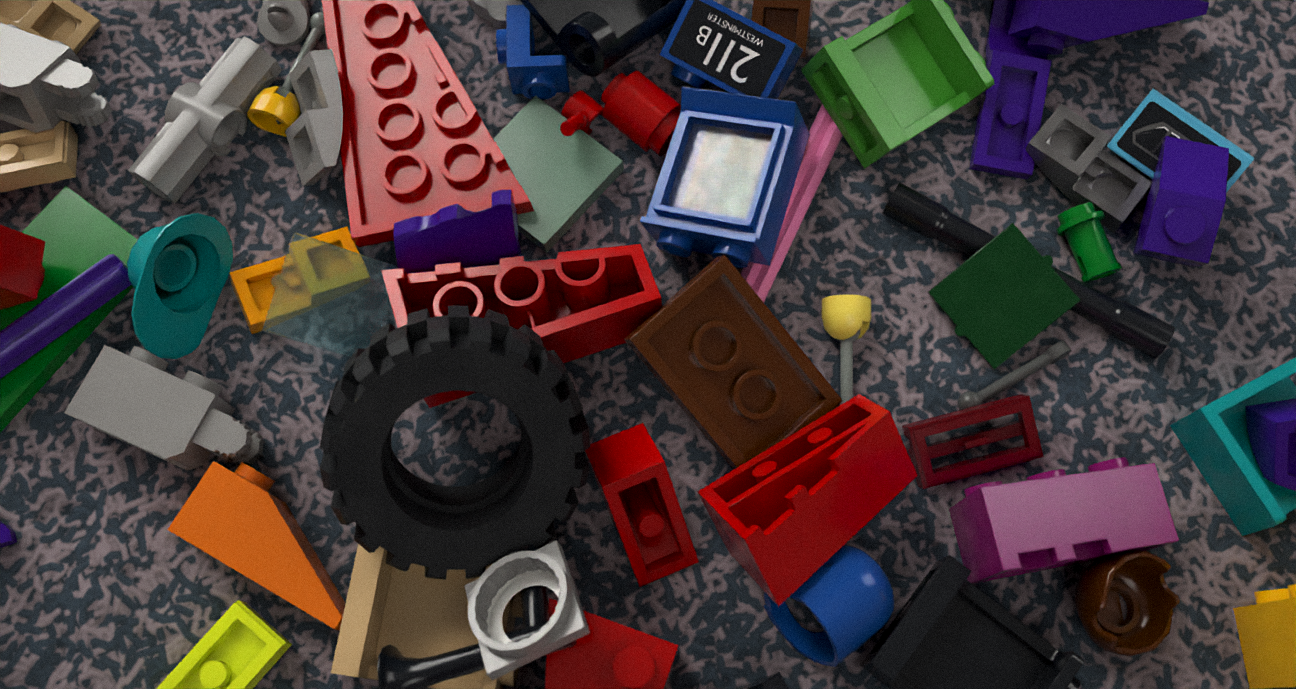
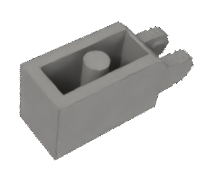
M0 23V120L35 133L53 129L63 119L77 125L81 123L82 126H88V128L90 126L97 127V125L108 121L112 109L106 97L103 98L101 94L97 95L95 93L99 81L93 69H89L88 66L84 67L76 53L69 46L57 40L52 41L23 31L14 25Z
M104 345L64 412L99 431L187 471L204 465L210 454H214L231 463L233 462L238 466L241 462L253 466L255 461L264 456L262 452L265 441L261 439L262 436L253 429L250 430V427L242 421L232 417L235 408L219 397L223 389L221 385L190 370L187 371L183 380L165 372L169 365L167 361L136 346L132 348L129 355H126Z

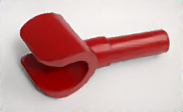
M577 91L568 99L561 111V115L567 119L560 126L561 133L565 136H571L578 130H583L590 135L592 129L589 126L597 116L602 114L604 107L585 91Z

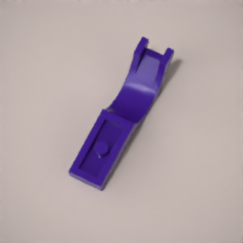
M993 0L986 44V67L995 83L981 94L969 169L1029 179L1033 174L1034 161L1025 148L1041 127L1052 60H1048L1046 54L1029 50L1027 48V40L1008 35L1016 0Z

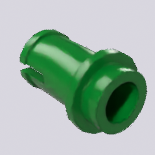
M1092 202L1072 207L1057 216L1061 225L1056 229L1058 236H1066L1084 283L1110 276L1122 269L1120 262H1117L1101 224V221L1105 219V214L1103 211H1096Z

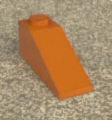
M213 461L167 530L331 628L340 631L345 601L287 504L268 493L275 481L243 462L239 464L235 472H232Z

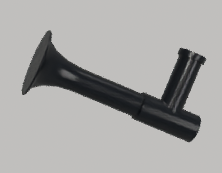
M535 585L521 590L523 628L505 633L511 641L517 643L522 639H528L549 622L547 587ZM574 640L550 653L576 646L577 640ZM479 643L424 658L404 657L396 647L387 645L379 653L377 664L380 689H425L439 682L485 669Z

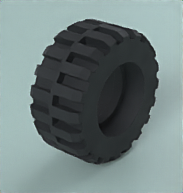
M448 306V315L430 318L427 308L408 314L407 324L398 329L388 323L372 334L371 345L366 350L357 348L346 362L341 380L335 383L322 429L320 448L323 450L320 472L323 488L334 491L331 508L340 524L349 525L355 521L354 540L368 553L375 552L379 546L387 550L386 564L404 572L408 571L411 563L425 567V577L446 579L447 570L465 569L466 579L481 577L486 571V565L493 564L509 554L523 551L531 543L537 549L548 544L556 536L553 524L555 518L563 522L570 519L579 503L574 487L581 488L586 485L590 468L585 453L591 447L589 427L583 414V407L564 363L554 350L548 351L544 347L541 336L526 325L516 329L509 325L507 315L489 309L485 317L481 318L469 316L468 306ZM460 390L477 392L500 401L514 412L521 430V442L518 449L500 471L475 484L451 487L427 482L407 470L392 450L391 434L396 420L413 404L437 393Z

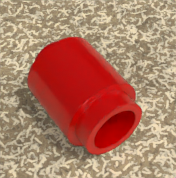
M638 70L628 76L624 73L618 74L608 84L601 96V101L605 103L602 117L645 152L652 149L659 156L664 155L668 151L681 112V105Z

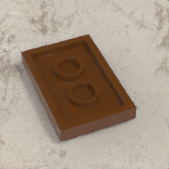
M725 255L716 257L624 339L733 470L830 412L842 401L841 397Z

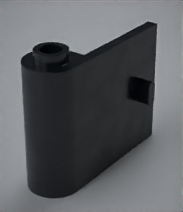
M520 0L574 67L590 77L600 75L676 22L686 0Z

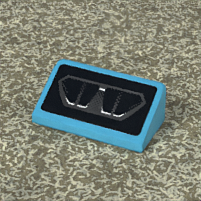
M1155 89L1149 92L1107 144L1111 151L1151 179L1154 176L1165 136L1229 148L1226 192L1254 160L1253 156Z

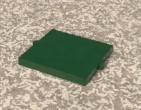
M1014 223L1010 224L927 292L955 324V335L958 337L965 336L993 369H996L1080 301L1079 297L1051 267L1053 264L1052 257L1049 255L1042 256Z

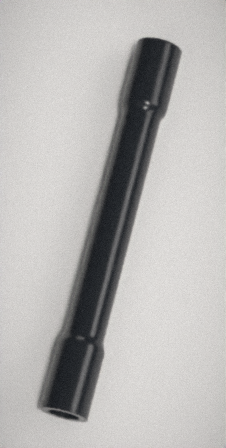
M902 183L898 184L882 213L927 238L937 239L969 257L996 237L951 213L946 206ZM1051 266L1080 299L1077 304L1069 309L1070 311L1099 325L1107 334L1154 359L1159 357L1165 350L1174 334V326L1126 301L1116 300Z

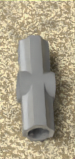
M245 36L242 39L237 37L199 84L188 82L180 86L173 93L165 109V126L133 163L128 172L151 192L168 202L176 203L214 155L225 156L229 154L231 149L227 148L230 142L237 134L244 135L248 123L247 112L254 98L264 88H268L282 71L277 60L251 39Z

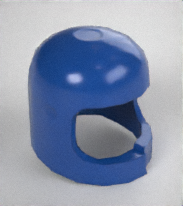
M844 545L790 596L805 604L817 618L824 631L811 632L802 628L792 616L786 600L778 607L766 592L764 593L766 604L764 608L770 620L795 650L813 662L834 667L860 648L887 624L894 610L895 601L892 586L881 566L867 553L851 545Z

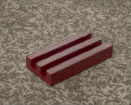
M1019 394L902 425L904 436L909 439L911 449H908L909 457L915 463L918 475L915 479L918 487L922 489L1044 457L1030 396ZM1014 413L1018 414V421L926 445L925 437ZM1023 435L1024 445L932 469L930 459Z

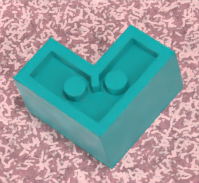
M1296 357L1170 425L1242 536L1274 527L1287 519V513L1296 509V491L1276 485L1264 477L1250 444L1245 406L1296 398V386L1289 377L1296 373Z

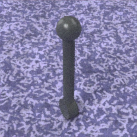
M1064 340L1056 343L1046 350L1044 354L978 392H964L958 399L959 410L983 404L1047 365H1052L1066 357L1072 350Z

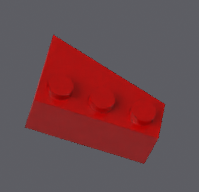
M858 394L697 492L731 556L779 607L918 475L890 411Z

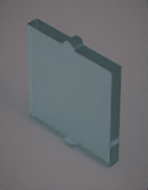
M294 232L281 272L271 279V284L275 287L261 331L347 357H351L357 348L366 350L371 345L372 334L381 328L382 321L388 320L391 316L390 311L386 309L389 296L381 270L397 269L398 267Z

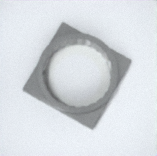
M557 540L535 551H520L509 554L493 563L480 578L464 585L468 599L469 625L473 634L478 639L486 674L492 680L590 633L562 546ZM540 585L550 588L557 595L559 602L549 622L528 639H522L517 643L511 641L504 633L502 627L503 612L509 600L526 587Z

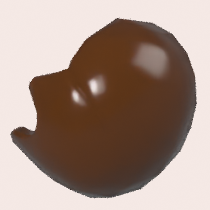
M1135 550L1102 556L1083 570L1075 589V604L1078 616L1090 639L1105 651L1129 657L1154 651L1170 633L1173 609L1180 603L1179 596L1171 591L1164 579V573L1171 569V565L1165 559L1150 552ZM1119 594L1123 597L1127 605V616L1125 620L1123 619Z

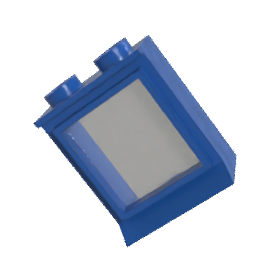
M681 86V112L646 217L641 216L640 219L641 224L656 240V246L659 249L680 257H689L692 251L710 254L714 259L725 255L736 268H746L749 262L770 266L810 135L796 102Z

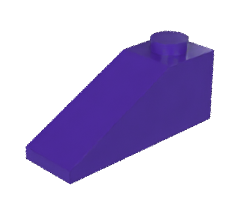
M1016 0L1008 35L1027 40V48L1029 50L1042 54L1058 55L1063 53L1064 48L1205 15L1209 3L1202 0Z

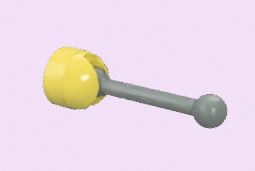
M833 295L822 299V322L824 329L831 337L840 341V397L842 399L840 405L853 398V342L862 338L869 329L871 321V299L866 296Z

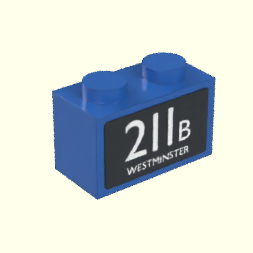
M686 0L659 55L675 63L670 74L698 89H701L705 80L724 89V92L778 99L803 49L796 43L713 0Z

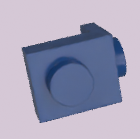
M506 5V29H497L496 46L499 65L507 64L512 93L523 94L530 99L536 95L541 100L552 98L558 92H570L566 57L564 55L535 56V32L531 13L524 5Z

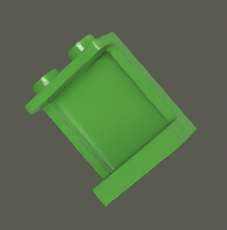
M910 0L906 5L845 40L841 36L823 46L801 69L864 169L968 104L995 83L983 57L973 48L955 20L952 9L943 0Z

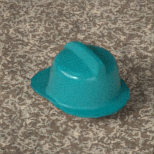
M199 213L180 216L169 224L150 229L140 236L131 248L127 268L129 280L135 289L131 312L134 332L144 349L160 358H181L192 353L201 344L222 288L228 278L233 262L232 240L226 227L214 217Z

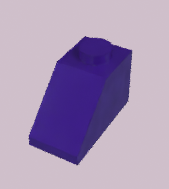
M1169 136L1164 137L1133 254L1194 268L1209 264L1226 202L1229 148Z

